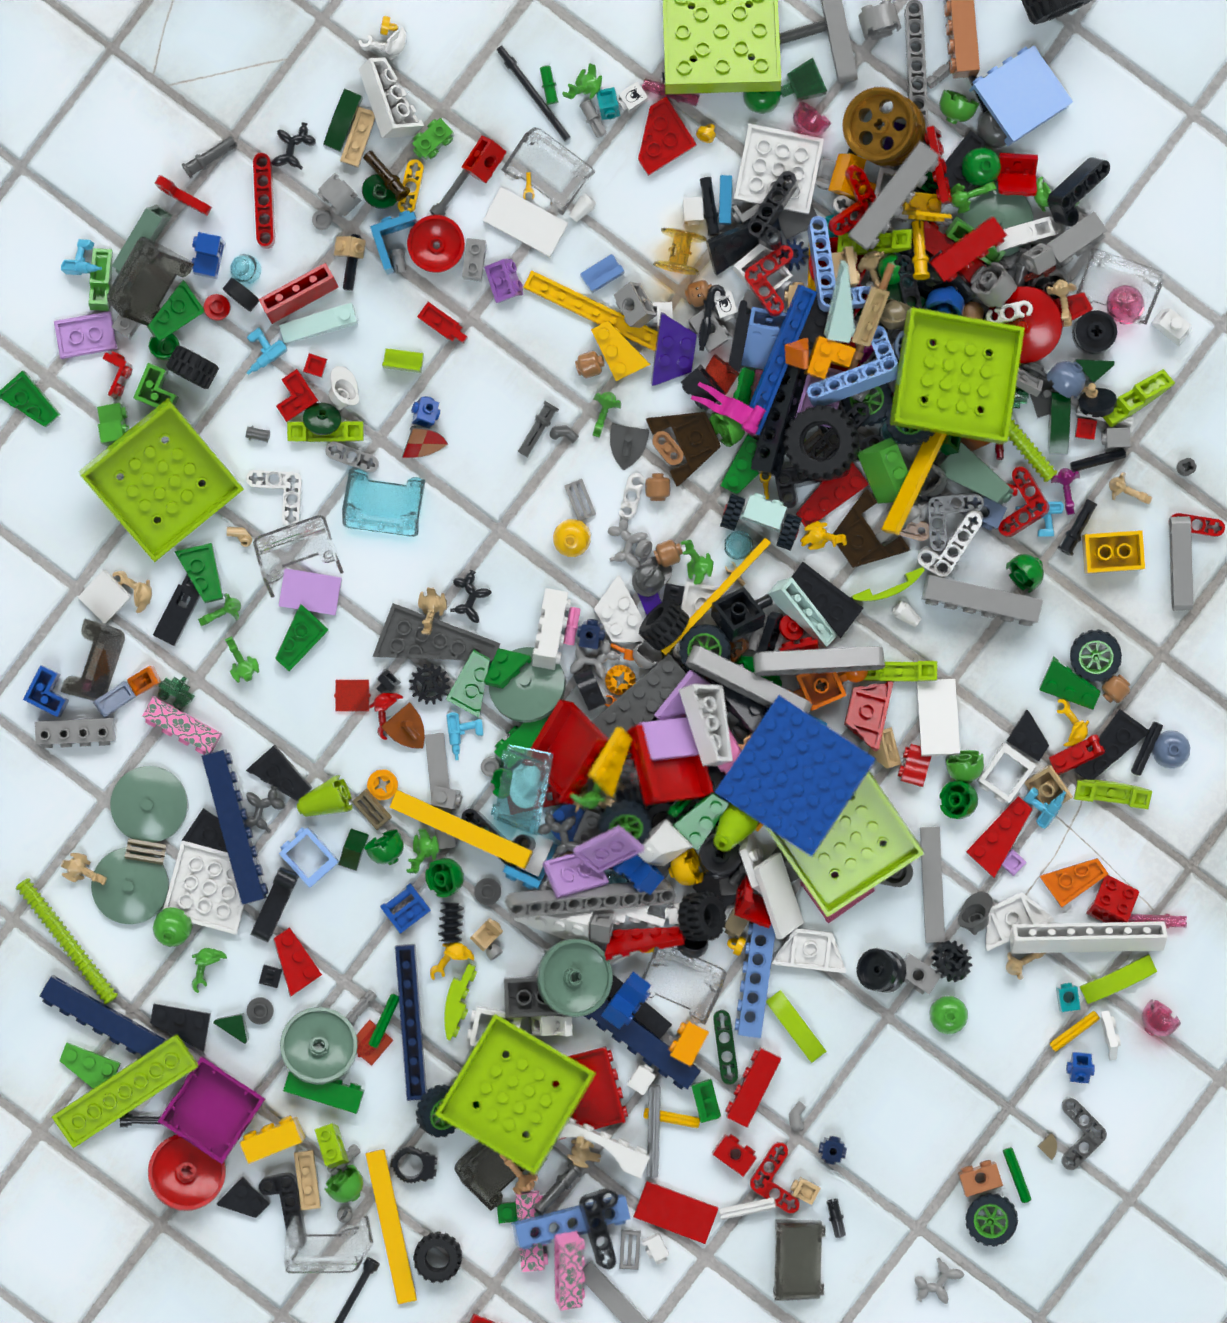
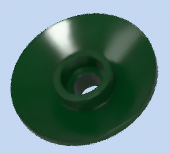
M374 174L369 176L362 185V195L365 201L378 209L392 207L397 202L395 195L391 190L385 188V182L379 175Z
M316 403L304 411L303 423L314 434L328 435L339 428L341 414L331 404Z

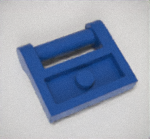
M411 883L388 903L380 905L383 912L400 934L431 911ZM412 894L415 898L397 913L393 914L391 912L392 908Z

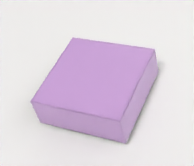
M1011 849L1002 866L1014 876L1027 862Z

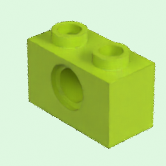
M331 1123L314 1129L326 1167L332 1169L349 1162L338 1125Z

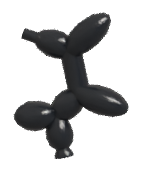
M302 122V126L298 131L299 135L293 137L284 130H277L278 137L287 144L286 154L279 155L272 160L273 166H283L288 163L293 167H298L300 170L303 169L299 160L293 156L295 145L302 142L308 146L316 144L315 138L307 135L308 128L306 126L308 123Z
M470 570L465 579L455 578L453 580V584L456 587L465 588L469 597L466 604H460L455 608H451L450 612L466 613L472 622L479 623V616L472 608L476 598L488 597L492 591L486 588L476 590L472 584L475 580L474 574L476 572Z

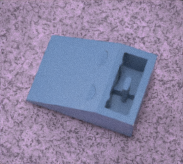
M751 308L741 366L764 370L786 313L782 312L779 316H771L766 309Z

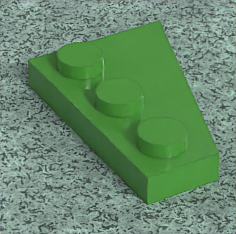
M68 1042L59 1060L91 1088H95L115 1075L121 1064Z

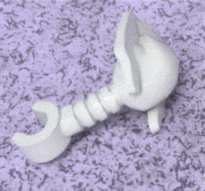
M401 27L400 31L397 30L387 39V44L376 42L369 35V42L363 44L359 40V45L364 51L371 49L384 50L387 54H390L389 60H392L403 51L406 44V33L404 28Z

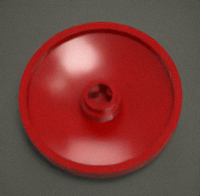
M1018 286L1016 291L1006 300L1005 305L1025 300L1032 304L1033 312L1030 316H1027L1028 307L1023 305L1020 310L1025 314L1024 318H1017L1015 321L1003 324L1024 327L1019 363L1036 362L1050 354L1059 343L1063 331L1061 311L1055 300L1045 291L1031 286ZM996 306L989 308V310L993 311L991 315L994 321L998 319V314L994 312ZM1008 307L1005 310L1006 318L1009 319L1014 316L1013 308Z
M177 1134L159 1144L153 1152L148 1165V1181L154 1195L166 1206L179 1211H193L211 1203L222 1189L226 1174L225 1162L221 1164Z

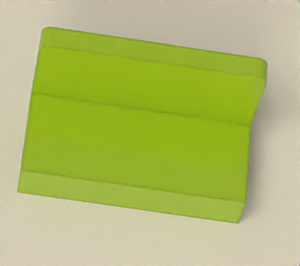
M385 348L382 367L421 373L424 353Z

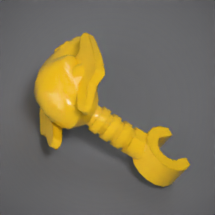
M816 521L804 528L808 533L801 538L800 542L802 547L812 543V545L808 546V549L815 550L824 548L825 543L828 541L832 542L833 547H836L837 543H843V546L847 545V540L843 534L834 535L827 533V530L823 527H826L828 524Z
M1059 699L1058 702L1064 704V709L1057 710V713L1065 714L1073 724L1068 742L1063 745L1066 747L1074 746L1087 737L1089 721L1087 720L1085 723L1083 720L1079 721L1071 711L1070 703L1067 700Z
M460 942L443 943L442 946L446 947L445 955L438 965L430 969L432 980L435 979L434 974L436 972H440L442 977H445L444 968L451 959L468 960L470 958L474 961L472 951Z

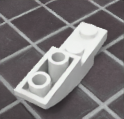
M1049 216L1003 229L1007 236L1004 237L1005 241L996 249L999 252L1061 235L1065 232L1064 226L1056 223L1053 217Z
M649 906L598 910L614 914L613 924L617 925L620 922L624 923L626 916L630 917V921L640 923L641 920L648 922L647 926L652 928L663 927L665 923L664 918L648 914Z

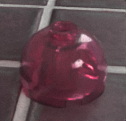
M803 101L798 104L793 113V123L798 128L796 130L798 134L818 137L831 125V121L826 116H822L818 113V110Z
M1121 285L1114 288L1106 300L1107 313L1115 321L1123 325L1136 322L1141 318V314L1145 310L1144 298L1141 292L1129 285Z
M1151 999L1142 1012L1144 1029L1151 1036H1154V1034L1159 1037L1169 1036L1178 1029L1181 1022L1177 1016L1174 1019L1171 1016L1172 1011L1157 1000L1153 1002Z

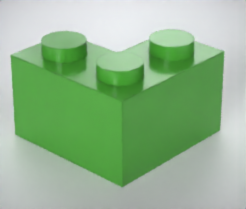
M147 363L133 398L157 408L168 398L176 405L179 397L162 389L168 371Z
M121 403L97 407L100 424H98L100 441L105 446H110L130 430V427L125 422V418H128L127 410Z

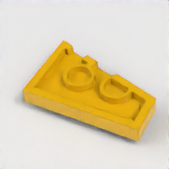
M609 321L591 329L616 381L651 365Z
M616 727L589 773V776L610 797L614 796L632 740L626 731L620 727Z

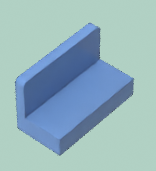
M611 254L583 271L581 277L591 293H594L623 275L624 270Z

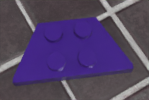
M664 312L660 313L651 377L652 386L692 372L697 334L684 327L678 321L673 320Z

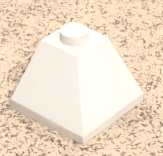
M665 819L651 829L648 839H645V843L642 844L644 851L638 855L648 864L665 866L692 847V844Z

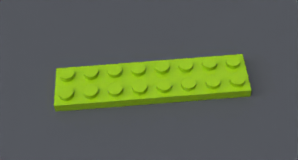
M176 1034L55 1113L52 1119L72 1148H75L197 1068L199 1064L178 1034Z

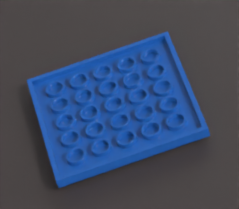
M778 695L715 793L813 857L869 772L876 758Z

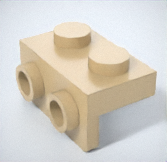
M853 246L845 247L842 252L831 253L835 282L840 261L843 260L848 265L850 288L856 287L860 281L859 271H856L857 254L853 251Z

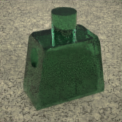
M813 58L786 75L788 83L781 86L782 97L793 94L796 102L827 94V89Z

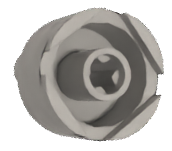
M891 0L882 1L880 5L864 6L861 8L862 12L858 15L866 40H868V37H871L872 40L882 39L892 35V30L896 29L898 32L901 29L896 7L891 3Z
M334 173L318 189L317 195L324 202H330L332 204L330 208L334 213L342 217L343 215L346 216L362 200L357 197L358 195L344 180L341 181L338 178L339 176Z
M992 262L986 268L982 266L974 273L971 279V290L988 307L996 306V308H1001L1017 289L1014 279L998 262Z

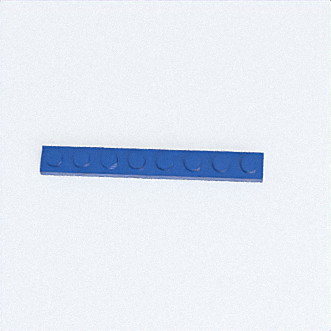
M798 284L749 405L753 409L757 405L766 410L757 426L756 435L761 433L788 366L785 363V345L798 341L817 295L816 291Z

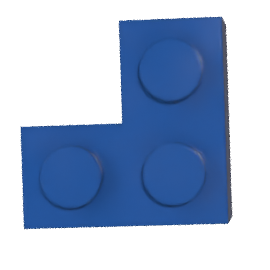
M198 232V235L194 236L192 247L195 248L196 258H192L191 269H193L195 275L214 279L218 278L225 241L221 236Z
M40 665L23 700L56 717L62 716L69 702L68 699L52 692L61 674Z
M638 854L612 867L618 874L622 875L624 873L627 879L635 883L633 886L641 893L644 891L649 895L665 878L655 865L648 864Z
M632 972L615 993L601 1016L618 1029L623 1024L628 1025L634 1017L632 1013L635 1014L640 1008V1001L644 1003L649 997L650 993H648V990L652 985Z

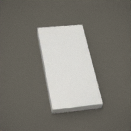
M500 187L483 219V222L548 257H551L568 225L564 220Z
M686 581L681 608L690 618L719 587L705 584L695 585L694 582ZM711 608L695 626L703 624L717 626L711 617ZM708 636L699 637L705 645ZM712 637L709 642L710 647L714 644V639ZM697 640L693 642L692 647L700 646ZM680 642L674 647L672 657L681 658L679 655Z
M955 679L916 682L921 756L960 755Z
M775 853L756 866L754 872L776 938L783 939L802 925L804 921L781 853Z

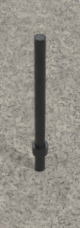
M502 45L496 50L505 61L504 64L508 70L511 69L564 141L570 139V135L517 66V61L514 57H511Z

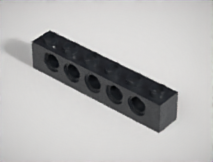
M789 364L787 366L756 443L757 448L751 461V470L757 473L774 477L780 476L786 452L784 447L786 436L784 434L790 426L789 422L791 419L794 420L797 414L807 375L804 374L805 369Z

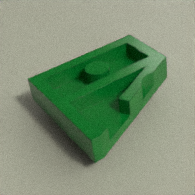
M498 648L484 683L503 689L512 678L520 673L519 669L523 665L532 662V657Z

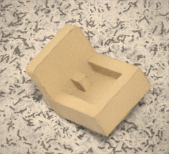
M336 236L334 255L363 259L366 241L352 236Z
M489 918L470 939L484 951L503 930L497 921Z
M802 1177L798 1180L795 1179L790 1187L792 1196L810 1205L813 1204L821 1187Z

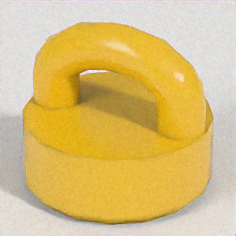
M384 16L382 18L381 35L387 36L388 30H398V25L390 23L391 17Z
M710 123L706 126H700L696 132L697 138L702 142L712 143L716 137L714 132L715 125Z
M741 936L739 939L730 938L727 941L728 947L734 950L733 954L740 956L746 943V938Z

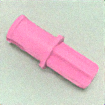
M570 607L563 644L575 645L580 608Z

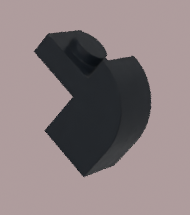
M591 668L573 676L589 711L606 704Z

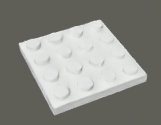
M749 124L734 200L761 205L779 176L785 171H791L796 176L798 186L783 210L809 215L824 139ZM776 195L773 200L780 201L783 196Z
M182 841L163 909L171 907L181 909L187 917H190L194 924L236 935L245 904H241L228 853Z

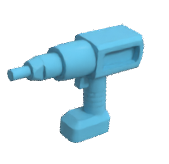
M79 239L75 260L65 259L61 264V271L67 275H82L102 270V267L85 262V258H83L85 250L93 249L95 243L91 240Z
M257 328L246 338L250 342L259 340L263 347L261 349L263 354L246 373L249 375L251 372H255L261 367L264 368L269 363L274 362L288 351L286 345L278 340L271 346L262 330Z
M1048 502L1050 506L1049 512L1042 517L1045 520L1046 529H1040L1038 537L1054 536L1052 514H1062L1064 510L1062 502ZM1038 503V508L1036 510H1039L1041 512L1043 510L1042 506L1044 505ZM1027 504L1015 506V510H1019Z
M452 712L446 715L449 742L452 745L455 760H459L460 735L465 734L466 730L475 729L478 736H483L482 719L459 724L458 713Z
M1034 787L1023 800L1042 812L1036 822L1041 828L1045 829L1057 816L1066 792L1063 791L1050 804L1046 802L1043 804L1036 799L1039 793Z

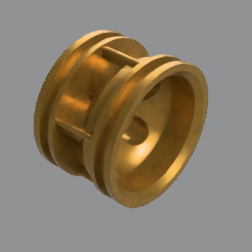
M874 87L859 93L849 103L843 117V134L848 146L857 155L878 166L896 167L902 165L920 141L923 143L925 139L926 124L919 107L912 100L887 87ZM886 102H892V111L884 114L882 106ZM871 110V120L868 122H863L865 116ZM904 118L906 120L905 129L897 131L894 128L895 121ZM871 132L873 136L872 142L864 145V134ZM886 137H891L894 141V145L890 150H884L882 145Z

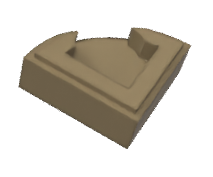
M1052 1133L1038 1145L1051 1160H1053L1057 1152V1141Z

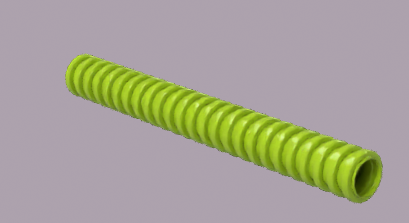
M1011 419L1008 440L1013 442V446H1017L1016 449L1021 451L1020 454L1024 455L1025 460L1028 459V464H1032L1031 467L1036 469L1035 472L1040 474L1039 477H1043V481L1048 482L1057 474V470L1053 469V465H1049V460H1045L1046 457L1041 455L1042 452L1038 451V447H1034V443L1030 442L1031 439L1026 437L1027 434H1023V429H1019V425L1015 424L1014 419Z
M30 878L23 880L15 889L20 891L19 894L24 896L23 899H26L27 904L31 905L30 908L35 910L34 914H38V919L41 918L42 920L41 923H45V928L49 929L48 932L53 934L52 937L57 939L56 942L60 943L59 946L63 947V951L68 953L67 957H71L70 961H74V966H78V971L82 972L81 975L86 977L85 980L90 982L89 985L93 986L92 989L96 990V994L101 996L100 1000H104L103 1004L110 1003L117 997L118 993H115V989L110 987L111 984L106 982L107 979L103 978V973H99L100 970L96 969V964H92L93 960H89V955H86L85 950L81 949L82 946L77 944L78 941L73 939L74 936L70 935L71 932L66 930L67 926H63V921H59L60 917H56V912H53V908L48 906L49 903L44 901L45 898H42V894L37 892L38 889L33 887L34 883H30Z

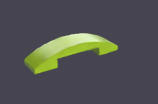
M912 229L893 230V233H885V235L882 233L878 237L880 240L873 250L869 248L868 251L850 239V233L838 236L837 252H842L845 247L853 246V251L857 255H865L872 251L880 253L883 251L885 254L911 249Z
M287 422V441H364V422H341L339 428L328 435H317L310 432L303 422Z
M924 567L904 574L907 581L875 595H872L871 590L867 589L852 595L851 598L855 601H877L896 595L911 586L922 575Z
M938 661L885 662V668L868 670L867 677L864 680L886 682L937 681Z
M1077 780L1074 800L1089 802L1098 800L1128 804L1134 808L1149 809L1152 790L1112 781Z
M1148 954L1101 978H1096L1079 987L1087 1004H1090L1151 976L1157 970Z
M781 990L766 1000L767 1005L811 1063L827 1052Z

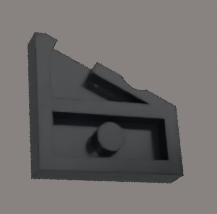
M242 1177L217 1202V1205L257 1218L270 1203Z

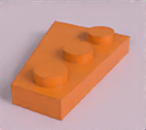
M1098 858L1040 875L1039 877L1058 904L1063 907L1107 876L1108 872Z

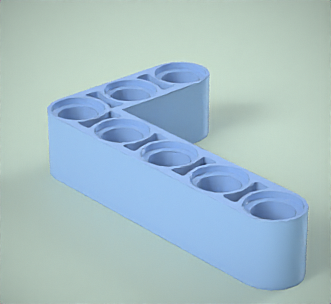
M815 216L811 219L807 228L818 306L822 311L829 312L830 305L826 304L823 298H830L832 300L835 276L828 227L823 217ZM813 224H819L822 229H814ZM821 242L824 248H817L815 243ZM818 261L826 262L827 267L819 266ZM821 280H828L830 285L824 286ZM871 287L850 288L852 309L864 308L866 300L861 297V294L869 295Z
M877 326L871 342L877 360L811 384L807 389V394L812 406H826L897 379L898 363L886 331L882 326Z

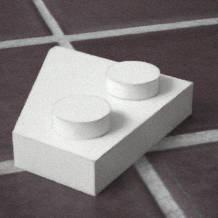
M1109 1011L1101 1012V1023L1105 1042L1109 1049V1061L1117 1059L1118 1046H1121L1119 1034L1115 1035L1114 1028H1116L1114 1016L1111 1017Z

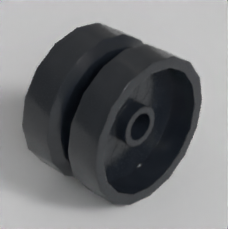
M1100 310L1089 311L1083 314L1074 324L1072 330V338L1076 347L1089 355H1096L1106 351L1115 342L1117 337V325L1113 317L1107 312ZM1091 330H1095L1097 332V335L1094 336V333L1091 332Z
M715 834L705 839L700 848L698 857L700 868L707 876L713 879L729 878L736 872L741 862L740 844L738 843L729 851H722L715 846ZM718 854H721L723 856V859H721V857L716 856Z
M879 948L869 949L864 952L858 960L856 968L860 984L866 989L884 993L894 992L900 988L905 981L907 973L906 964L898 953Z

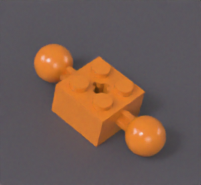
M868 671L799 674L795 678L800 689L794 692L789 689L786 690L811 702L812 707L810 711H813L847 696L842 683L847 680L853 683L861 682L867 677ZM819 680L821 683L825 682L826 684L823 687L824 691L816 689Z

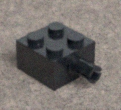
M742 587L713 602L711 617L726 634L731 643L764 627L765 612L763 609L773 605V601L769 594L754 600L745 587Z

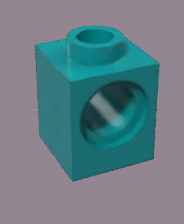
M1072 983L1060 984L1061 987L1056 988L1059 1011L1081 1010L1078 987L1072 986ZM1066 992L1073 994L1070 1002H1065L1063 999Z

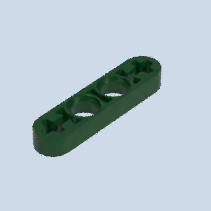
M720 1009L713 1015L722 1081L731 1085L738 1079L731 1018L726 1010ZM720 1013L727 1016V1019L724 1020L725 1027L729 1025V1029L717 1030V1027H721L720 1021L716 1020ZM722 1032H727L730 1035V1039L726 1043H722L719 1040V1035ZM725 1051H729L733 1055L732 1060L729 1062H725L721 1058L722 1053ZM734 1063V1067H730L731 1073H735V1076L732 1077L731 1081H728V1078H724V1075L727 1074V1068L723 1069L722 1065L728 1066Z

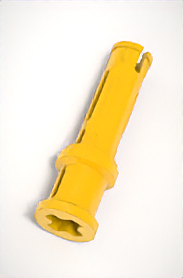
M919 220L911 223L914 256L912 257V263L914 264L913 279L925 280L930 278L927 266L929 258L925 251L924 222L920 221L919 224Z

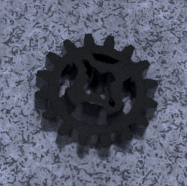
M424 664V669L417 667L418 673H412L414 680H409V682L413 683V686L409 690L415 691L412 695L413 697L419 696L418 702L424 699L425 705H428L429 701H432L434 705L436 704V699L443 701L441 696L448 695L445 689H450V686L446 685L450 678L444 677L447 674L446 671L440 672L441 666L434 669V664H431L430 668ZM433 671V673L428 677H424L421 675L424 672ZM439 676L442 679V687L438 686L437 679ZM433 679L434 688L430 687L426 690L427 685L425 681ZM417 681L422 685L421 692L418 691ZM435 691L438 693L434 697H426L429 692Z
M947 940L933 950L935 954L931 956V959L935 960L932 966L937 967L935 973L940 972L941 979L947 977V982L953 980L955 983L967 977L966 975L971 972L969 968L973 964L969 963V960L972 957L967 956L968 949H962L963 944L957 946V941L951 943Z

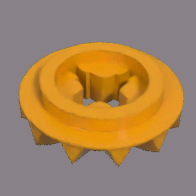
M625 665L613 666L608 670L605 677V684L608 690L615 695H623L636 683L634 672ZM624 672V680H626L628 684L621 683L620 686L616 688L617 680H615L613 676L620 677V675H622V673Z
M381 769L370 775L367 788L376 799L387 800L396 793L398 781L392 772ZM378 777L383 781L390 780L388 785H386L387 792L382 788L375 789L380 784Z

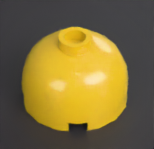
M567 519L555 528L553 543L560 554L567 557H577L589 548L591 532L584 522L576 519Z
M689 848L673 859L668 868L671 878H674L681 885L692 886L703 881L704 874L699 871V856L693 848Z

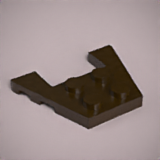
M706 412L645 419L652 435L671 427L683 451L687 463L669 471L676 487L680 486L721 447Z
M868 489L863 492L833 533L834 535L843 534L846 536L847 545L843 546V543H837L836 545L852 568L911 550L901 536L885 547L878 541L875 533L861 515L878 503Z

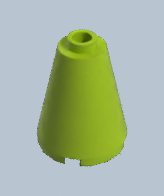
M340 775L333 776L298 800L299 803H297L298 812L308 817L351 811L353 804L349 805L348 800L352 798L345 780H340Z
M729 803L718 823L714 838L715 846L722 851H729L756 830L758 821L732 803Z

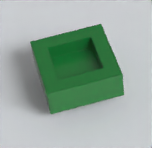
M516 1201L497 1203L499 1224L517 1221Z

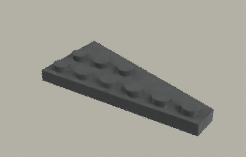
M392 603L372 657L468 660L474 649L490 658V661H493L501 643L434 618L431 634H422L424 629L422 621L426 619V615Z

